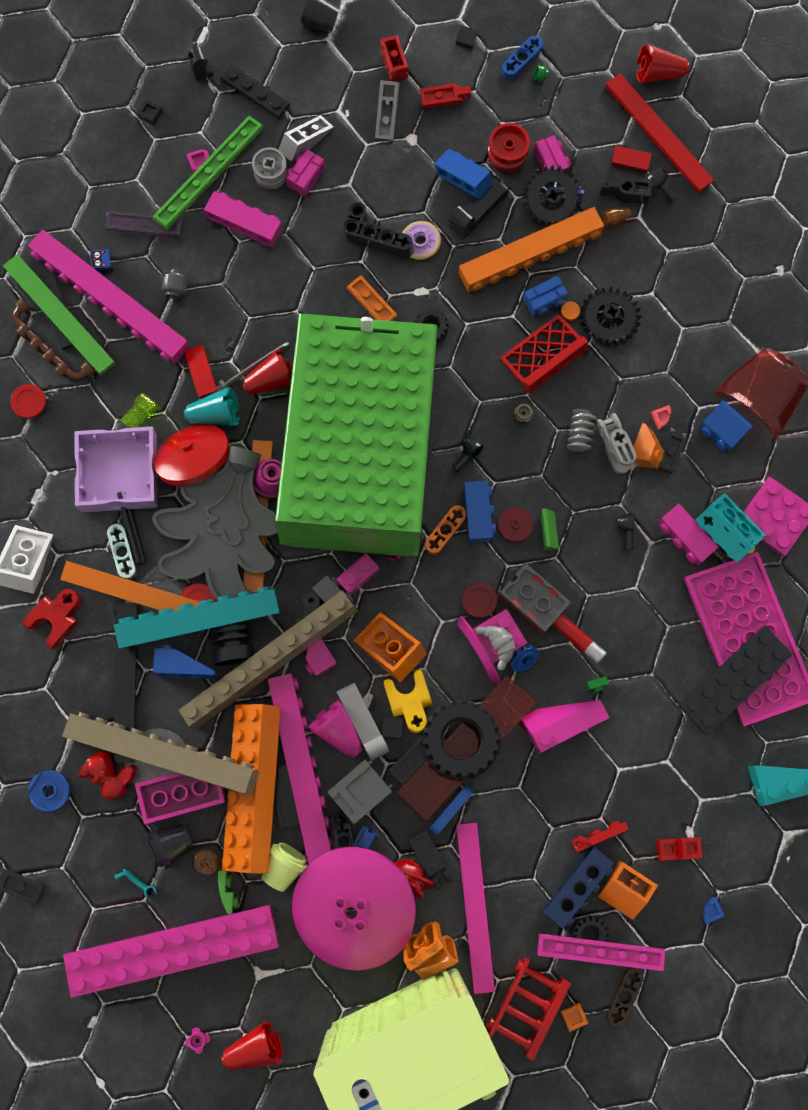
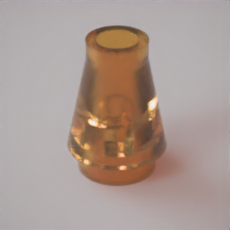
M629 207L607 208L602 212L604 225H609L610 227L631 217Z

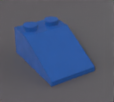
M161 645V648H155L153 673L157 676L219 680V675L214 670L173 648V646Z

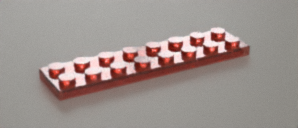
M507 675L480 705L485 707V710L488 713L490 712L494 716L495 722L498 723L501 742L532 709L536 702ZM464 721L443 743V747L447 754L455 759H468L474 756L480 747V734L472 724ZM427 760L397 793L427 821L465 779L455 780L447 778L433 769V766Z

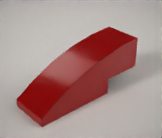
M201 345L185 351L198 397L202 399L218 392L204 346Z

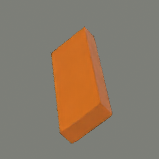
M362 275L347 286V290L375 320L394 321L398 318L396 312Z

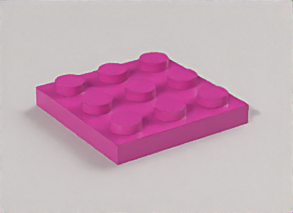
M770 476L744 510V513L766 534L761 542L782 557L787 555L808 525V503Z

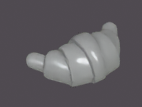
M477 627L476 633L485 635L499 656L498 670H504L516 649L512 634L508 633L504 627Z

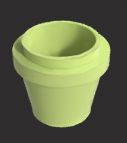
M285 843L273 844L270 849L269 873H263L262 879L272 888L285 892L293 881L308 866L307 859L298 850Z

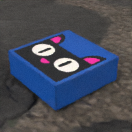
M109 249L90 251L92 268L96 271L111 269Z

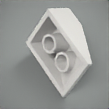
M15 525L0 555V586L34 594L42 576L53 534Z

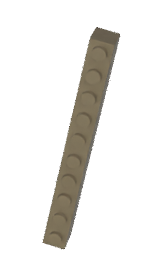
M343 590L179 709L187 725L194 729L200 728L357 613V608Z
M79 712L78 715L71 713L69 715L62 737L250 796L253 794L259 771L254 770V765L245 762H242L241 765L234 764L235 759L223 756L221 760L216 758L217 754L205 750L204 754L197 752L198 748L190 745L182 748L179 747V742L168 739L166 743L161 741L162 737L154 734L146 737L143 736V731L132 728L130 732L125 730L126 726L118 723L110 726L107 725V720L96 717L94 721L90 719L91 715Z

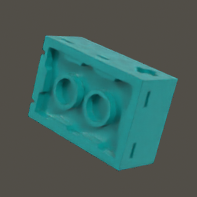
M725 493L695 519L699 527L706 531L713 541L720 545L727 555L736 562L740 561L746 554L753 553L755 546L766 536Z

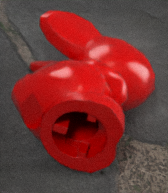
M103 750L95 755H91L87 759L78 776L80 778H92V784L100 783L101 795L104 799L111 801L125 794L127 784L136 775L137 767L135 764H131L117 774L114 772L111 752Z

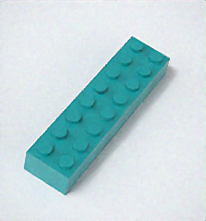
M267 586L258 588L259 592L254 594L249 590L238 593L239 597L232 598V595L218 597V602L208 599L199 601V606L193 607V603L178 606L179 610L174 611L173 608L159 610V615L149 612L138 615L139 619L134 620V616L118 619L119 623L114 624L118 648L281 613L277 590Z

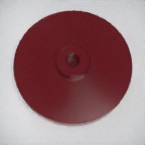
M509 508L501 514L498 520V530L501 536L510 542L524 541L529 537L533 529V520L530 514L522 508Z
M485 583L471 584L462 595V606L470 616L485 618L492 614L497 606L496 592Z

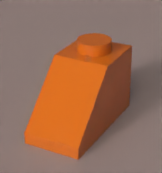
M642 423L633 446L636 452L634 463L640 467L658 469L663 459L664 451L655 433L646 424Z

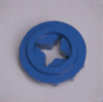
M532 645L528 647L523 646L521 650H517V653L512 655V659L509 662L511 668L516 672L531 668L537 662L540 653Z

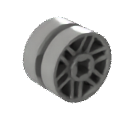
M272 147L259 150L252 160L256 182L265 189L272 190L281 187L286 182L287 164L285 156L281 151Z

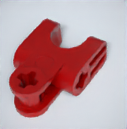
M71 589L62 590L54 600L46 596L23 620V626L26 629H34L41 622L50 621L52 631L46 639V645L51 650L56 649L77 625L78 621L72 616L82 605V598ZM68 597H71L72 603H69Z

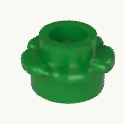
M544 64L542 66L537 65L534 72V80H537L538 83H541L543 80L546 81L549 71Z

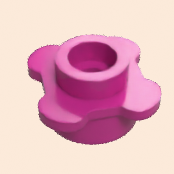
M195 1027L192 1029L191 1036L185 1040V1045L195 1050V1053L200 1054L203 1052L205 1044L210 1042V1036L202 1033L200 1028Z

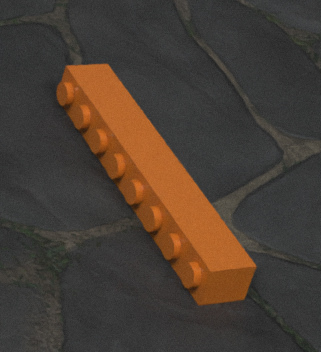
M592 207L459 266L458 274L468 292L472 290L478 291L488 283L494 284L506 275L508 277L512 276L522 268L528 269L538 261L544 262L554 254H562L572 246L578 247L588 239L594 240L602 234L604 224L595 207Z

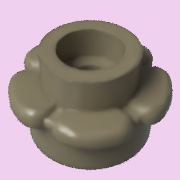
M520 404L515 408L514 414L518 421L528 422L532 418L533 410L527 404Z

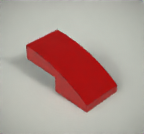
M700 837L656 840L658 861L702 858Z

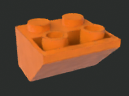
M618 861L597 897L633 920L648 903L658 885L624 862Z

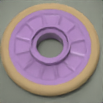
M417 221L411 223L402 232L411 236L413 240L414 253L410 258L416 260L430 258L440 247V232L429 222ZM422 236L426 238V241L423 244H417L415 242L416 239Z

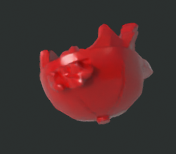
M402 859L394 863L407 878L415 898H423V888H434V882L423 878L422 867L418 863L413 862L412 859Z

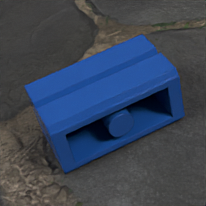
M556 276L525 291L523 301L533 317L536 315L543 316L549 312L550 308L563 306L566 303L568 292L562 285L559 277Z

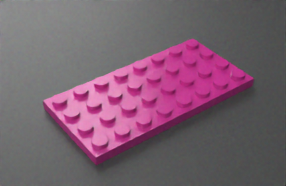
M756 552L744 556L738 562L733 560L685 577L684 581L718 667L764 625L793 654L735 709L742 727L808 704V673L759 553Z

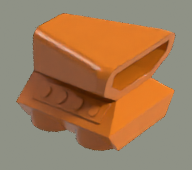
M436 921L424 925L418 934H412L403 948L404 962L410 971L414 970L423 980L459 962L454 940L448 935L442 937L440 924Z

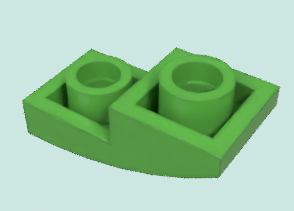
M219 870L218 886L221 900L226 912L233 914L234 909H238L239 897L235 896L236 892L227 891L228 888H231L232 875H228L229 871Z

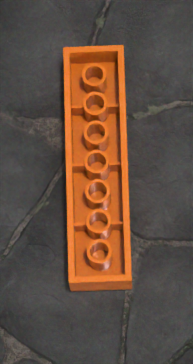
M265 704L235 705L231 758L235 759L234 764L241 765L242 762L254 765L253 769L259 771V775L252 796L228 789L222 871L269 873L281 709L279 706Z

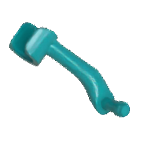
M123 869V872L115 875L116 880L126 876L132 883L144 890V895L147 898H150L148 894L149 888H152L155 894L158 893L156 886H148L127 869Z

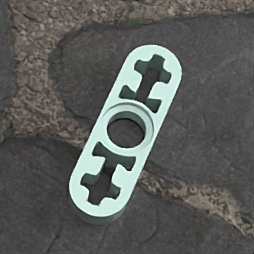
M113 524L108 528L107 535L117 572L122 578L130 580L135 577L137 569L126 531L120 524ZM116 529L122 532L119 534V538L122 542L118 543L117 538L114 535H112L115 533ZM126 547L127 554L124 557L117 556L118 548ZM119 561H126L127 566L132 568L128 575L122 572L125 570L123 562L119 563Z

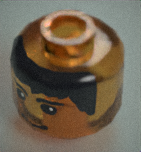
M200 850L192 859L194 872L202 877L215 874L220 866V858L213 850Z

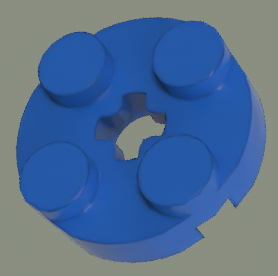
M53 770L35 775L28 787L31 804L41 811H57L67 803L71 791V785L62 773ZM52 785L54 787V794L47 797L45 788H50Z

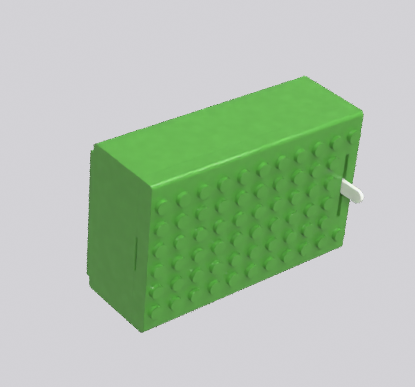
M299 314L275 517L276 529L281 545L397 556L419 555L437 325L374 320L370 317L349 318Z

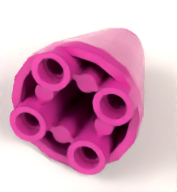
M336 700L329 707L330 710L326 712L324 709L316 716V720L309 725V728L314 734L345 755L353 758L364 747L361 745L362 742L345 707L339 700Z

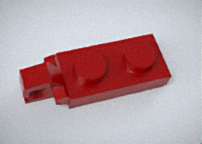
M456 83L420 89L422 108L427 109L461 103L463 100L471 98L470 86L460 87Z
M619 821L608 825V830L602 832L601 829L589 833L591 836L589 838L579 836L571 842L576 853L628 830L626 822L620 824Z

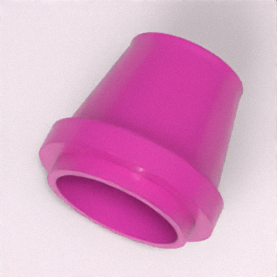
M268 459L258 464L254 476L255 492L260 496L269 499L278 497L282 465L280 461ZM273 471L275 476L270 477L268 472Z

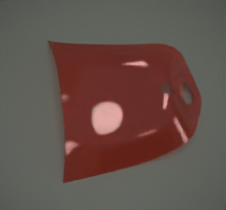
M766 348L748 360L714 392L732 396L749 407L766 422L777 441L808 387V376L791 358L772 348ZM785 359L792 362L794 366L789 365ZM785 365L788 370H783L782 366Z

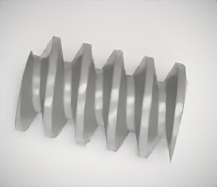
M575 409L573 410L574 416L571 419L573 423L570 425L569 445L566 448L576 452L590 450L591 446L586 443L593 441L588 435L594 434L589 428L595 427V424L590 421H595L596 417L588 410Z

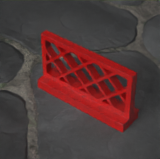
M557 314L501 356L500 361L522 383L524 390L530 394L588 350V340L584 336L580 337ZM559 322L563 326V331L551 330L552 325ZM549 334L548 342L537 341V336ZM551 335H562L561 343L550 342ZM564 336H573L576 340L573 343H564ZM525 345H534L533 353L522 352V349ZM536 346H547V354L536 353ZM550 347H561L557 355L549 354ZM511 356H519V363L511 364L507 359ZM533 357L532 365L521 364V358ZM535 358H546V363L542 366L534 365ZM520 369H531V374L524 379L520 374Z

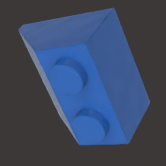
M722 400L699 428L706 437L716 442L719 449L725 450L728 453L749 431L752 425Z

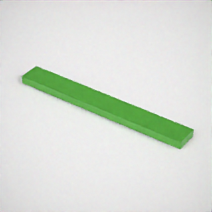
M248 116L152 216L153 220L168 231L264 129L263 125Z
M18 254L3 265L4 269L100 376L115 364L111 357Z

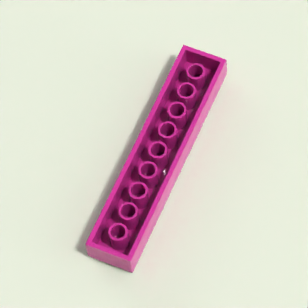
M272 904L70 952L64 954L63 957L70 996L72 998L278 948L280 943Z

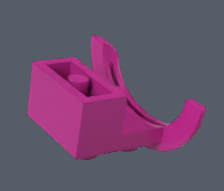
M507 609L473 629L460 616L457 625L476 651L491 682L501 684L500 677L493 665L499 661V656L493 649L489 639L485 635L477 634L475 630L477 627H504L513 636L516 648L513 653L527 645V641Z

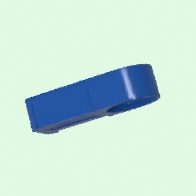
M363 826L353 842L354 847L370 850L376 839L374 837H378V833Z

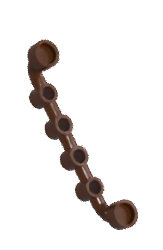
M21 298L15 303L17 307L12 317L13 322L18 327L16 332L24 339L28 337L31 340L29 344L36 351L41 349L44 352L42 357L49 364L54 362L57 365L55 370L63 377L67 375L71 379L80 380L87 375L92 377L96 373L86 361L80 366L82 368L80 372H74L21 320L22 312L27 314L31 308Z

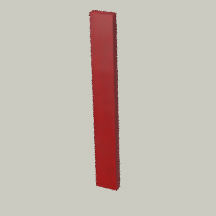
M621 73L606 83L605 87L698 193L713 183L714 179Z

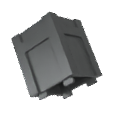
M364 760L327 792L353 824L359 822L392 793L390 788L393 785H386L370 766L373 764L372 761L367 762Z

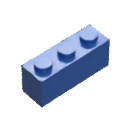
M448 149L434 163L439 177L477 199H480L493 185L489 169L486 167L482 168L472 159L468 160L459 152H454L451 149Z
M488 480L464 482L463 490L468 543L492 542L493 536H496V526L491 521V517H494V506L490 505L489 498H492V486H488Z

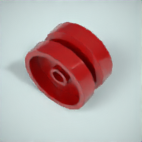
M504 123L493 130L489 139L488 160L495 169L510 173L523 167L526 163L530 147V138L526 130L514 123Z

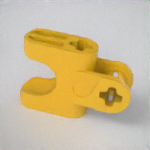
M419 669L414 672L415 688L409 694L399 693L392 680H384V687L393 716L404 715L407 727L411 732H422L427 723L423 708L432 706L422 671ZM414 717H417L418 720H422V722H420L419 727H416L415 724H411L414 720Z

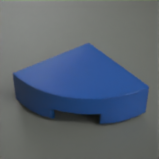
M715 896L706 903L703 909L704 924H709L725 917Z

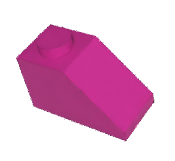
M322 638L308 648L305 658L308 663L305 667L310 675L315 674L316 677H319L337 666Z

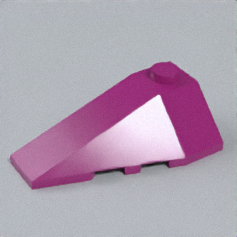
M601 700L540 708L520 719L538 754L608 719L609 716Z

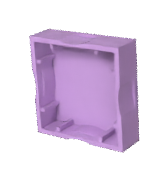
M153 427L124 428L116 431H75V460L77 466L75 507L80 513L121 510V507L126 509L158 508V474L154 468V457L157 452V434ZM121 491L123 499H118V492Z

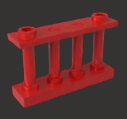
M524 957L523 960L520 959L514 969L517 973L495 1017H490L486 1029L491 1038L497 1032L521 1045L523 1050H525V1057L534 1061L571 982L561 977L560 981H554L529 967L530 960ZM523 974L551 988V991L554 992L551 999L545 1000L519 986L518 984ZM516 993L541 1007L542 1011H544L541 1019L537 1018L536 1020L509 1005L513 994ZM504 1012L533 1027L534 1033L532 1038L528 1037L526 1039L499 1024Z

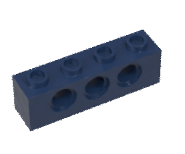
M591 847L541 912L560 928L570 927L575 920L574 914L578 910L582 911L588 903L586 899L590 894L594 895L601 886L599 882L603 877L607 878L612 873V865L614 863L598 849ZM593 866L597 874L591 879L587 875V870ZM577 883H582L584 886V892L580 895H577L574 891ZM566 899H569L572 904L568 911H564L561 907L562 902Z

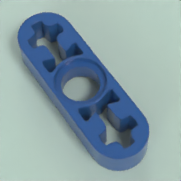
M539 36L529 37L503 63L502 75L507 79L515 78L540 54L543 46L542 39ZM531 44H532V45H535V44L538 45L537 47L534 46V47L531 49ZM524 54L527 56V59L521 61L517 56ZM514 66L513 71H512V70L507 71V68L510 69V68H512V67Z
M466 784L429 830L437 836L475 790Z

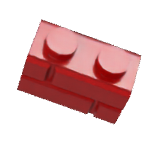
M395 35L380 40V52L390 81L406 80L408 78V65L398 36Z

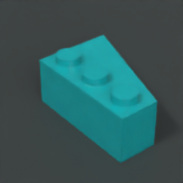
M748 766L759 806H766L808 795V769Z

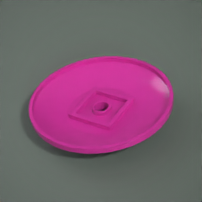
M342 847L325 852L306 867L294 889L292 913L298 934L305 945L317 957L338 968L367 970L389 962L404 948L415 924L416 904L407 878L391 860L366 848ZM354 908L357 911V916H349L346 909Z

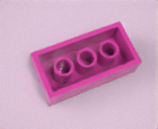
M173 773L135 784L144 825L227 803L224 787L180 773Z

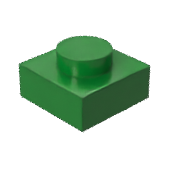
M607 676L586 682V690H592L593 693L605 690L604 686L609 684Z

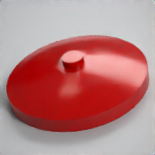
M200 424L184 428L171 435L159 447L154 457L155 471L162 481L170 485L186 486L198 483L213 475L225 463L230 450L229 440L224 431L214 425Z

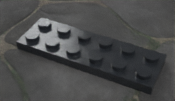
M764 625L678 706L705 735H708L793 654Z

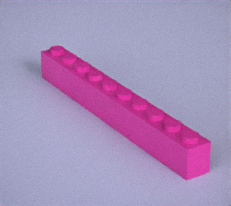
M43 229L28 245L31 250L30 255L36 261H43L45 263L44 266L52 273L56 271L59 274V278L66 284L70 282L74 285V290L80 295L83 293L87 295V299L93 305L97 306L98 304L101 306L102 311L107 316H114L120 326L123 328L127 326L132 330L131 334L137 339L142 338L145 340V344L151 350H158L160 356L165 361H172L176 364L185 354V351L190 348L186 339Z
M292 674L269 678L268 683L273 705L281 707L279 732L308 864H310L318 856L332 850L333 847L331 837H329L327 831L329 829L328 816L324 817L323 809L326 808L324 796L320 797L318 790L322 788L319 776L315 777L314 768H317L315 756L311 757L309 750L313 746L310 736L306 737L305 733L308 724L306 716L302 717L300 709H304L302 698L297 697L296 690L299 689L297 677L293 678Z

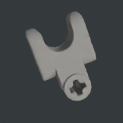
M614 413L606 420H596V426L605 443V452L613 470L618 474H625L635 461L636 452L628 434L622 429L618 416Z

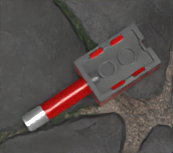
M525 563L513 578L515 582L509 581L500 591L498 597L542 635L552 625L595 663H599L607 654L606 651L562 614L571 602Z

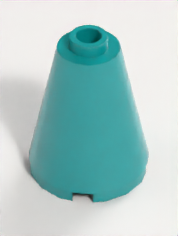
M230 387L224 388L188 404L186 409H184L185 420L189 421L190 424L237 426L240 417H236L239 405L234 391H230Z

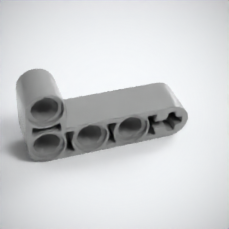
M355 683L336 691L370 760L374 761L389 753L390 751Z

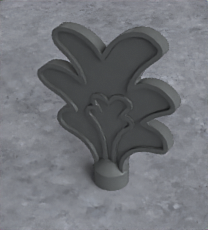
M231 446L227 463L219 472L198 483L181 486L182 496L191 504L180 508L162 509L153 514V523L163 535L174 539H191L182 548L165 554L159 559L158 568L163 574L176 579H191L205 573L208 587L215 599L219 601L218 597L232 595V598L239 597L238 593L247 591L240 574L239 565L252 573H265L275 567V557L260 539L261 535L272 536L277 534L275 524L276 513L260 502L254 488V476L261 454Z

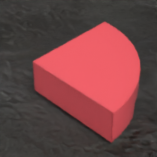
M670 405L651 412L658 430L662 429L669 421L671 414Z

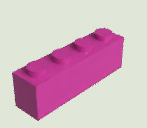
M214 191L204 208L207 219L272 248L282 231V223L278 217L264 214L262 210L256 207L251 208L241 200L235 201L222 192Z

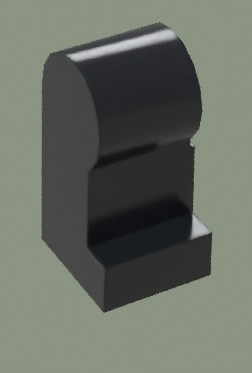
M200 46L191 48L188 51V58L196 82L214 76L203 48Z
M314 592L306 593L303 597L304 610L302 619L320 607V598ZM296 618V623H295V624H297V623H298L299 621H301L302 619Z

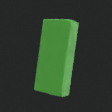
M546 508L542 509L540 520L544 550H558L559 543L555 513Z

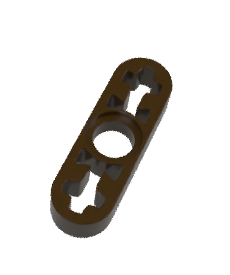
M630 967L625 970L607 1011V1020L614 1027H621L626 1023L644 981L643 973L637 968ZM637 972L636 976L639 979L638 981H633L631 987L635 988L634 991L628 987H623L625 983L629 985L631 979L628 977L629 974ZM623 991H628L631 995V999L627 1003L620 1001L619 996ZM616 1003L622 1007H627L625 1011L623 1009L620 1010L619 1015L622 1019L613 1022L612 1013L616 1014L619 1010V1007L615 1006Z

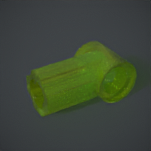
M143 392L135 399L133 407L120 421L127 428H137L147 417L150 418L157 412L159 404Z

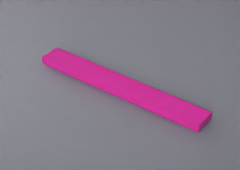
M477 823L458 824L456 828L474 994L495 992Z

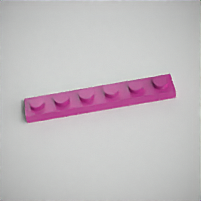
M539 933L537 955L664 971L665 949Z

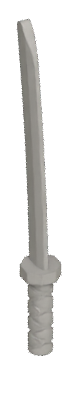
M287 342L279 346L227 382L219 381L218 391L228 388V386L258 367L276 350H284L290 344Z

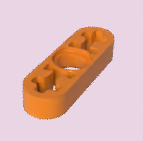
M453 506L427 538L425 549L429 554L435 555L440 553L465 521L466 510L462 506ZM458 511H460L462 518L458 517L454 521V524H456L455 527L453 523L450 521L454 518L453 512L457 513ZM443 525H448L451 528V533L443 535L440 532V528ZM439 536L441 538L437 544L439 548L434 547L430 549L431 544L429 542L434 543Z

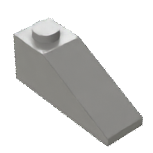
M380 80L375 138L389 140L394 138L399 82Z
M320 115L284 133L279 151L292 162L297 159L299 154H303L307 149L313 148L333 130V126Z

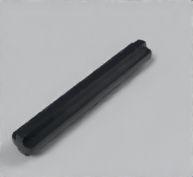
M121 491L118 492V499H123ZM121 507L120 513L134 564L142 565L146 562L132 509Z

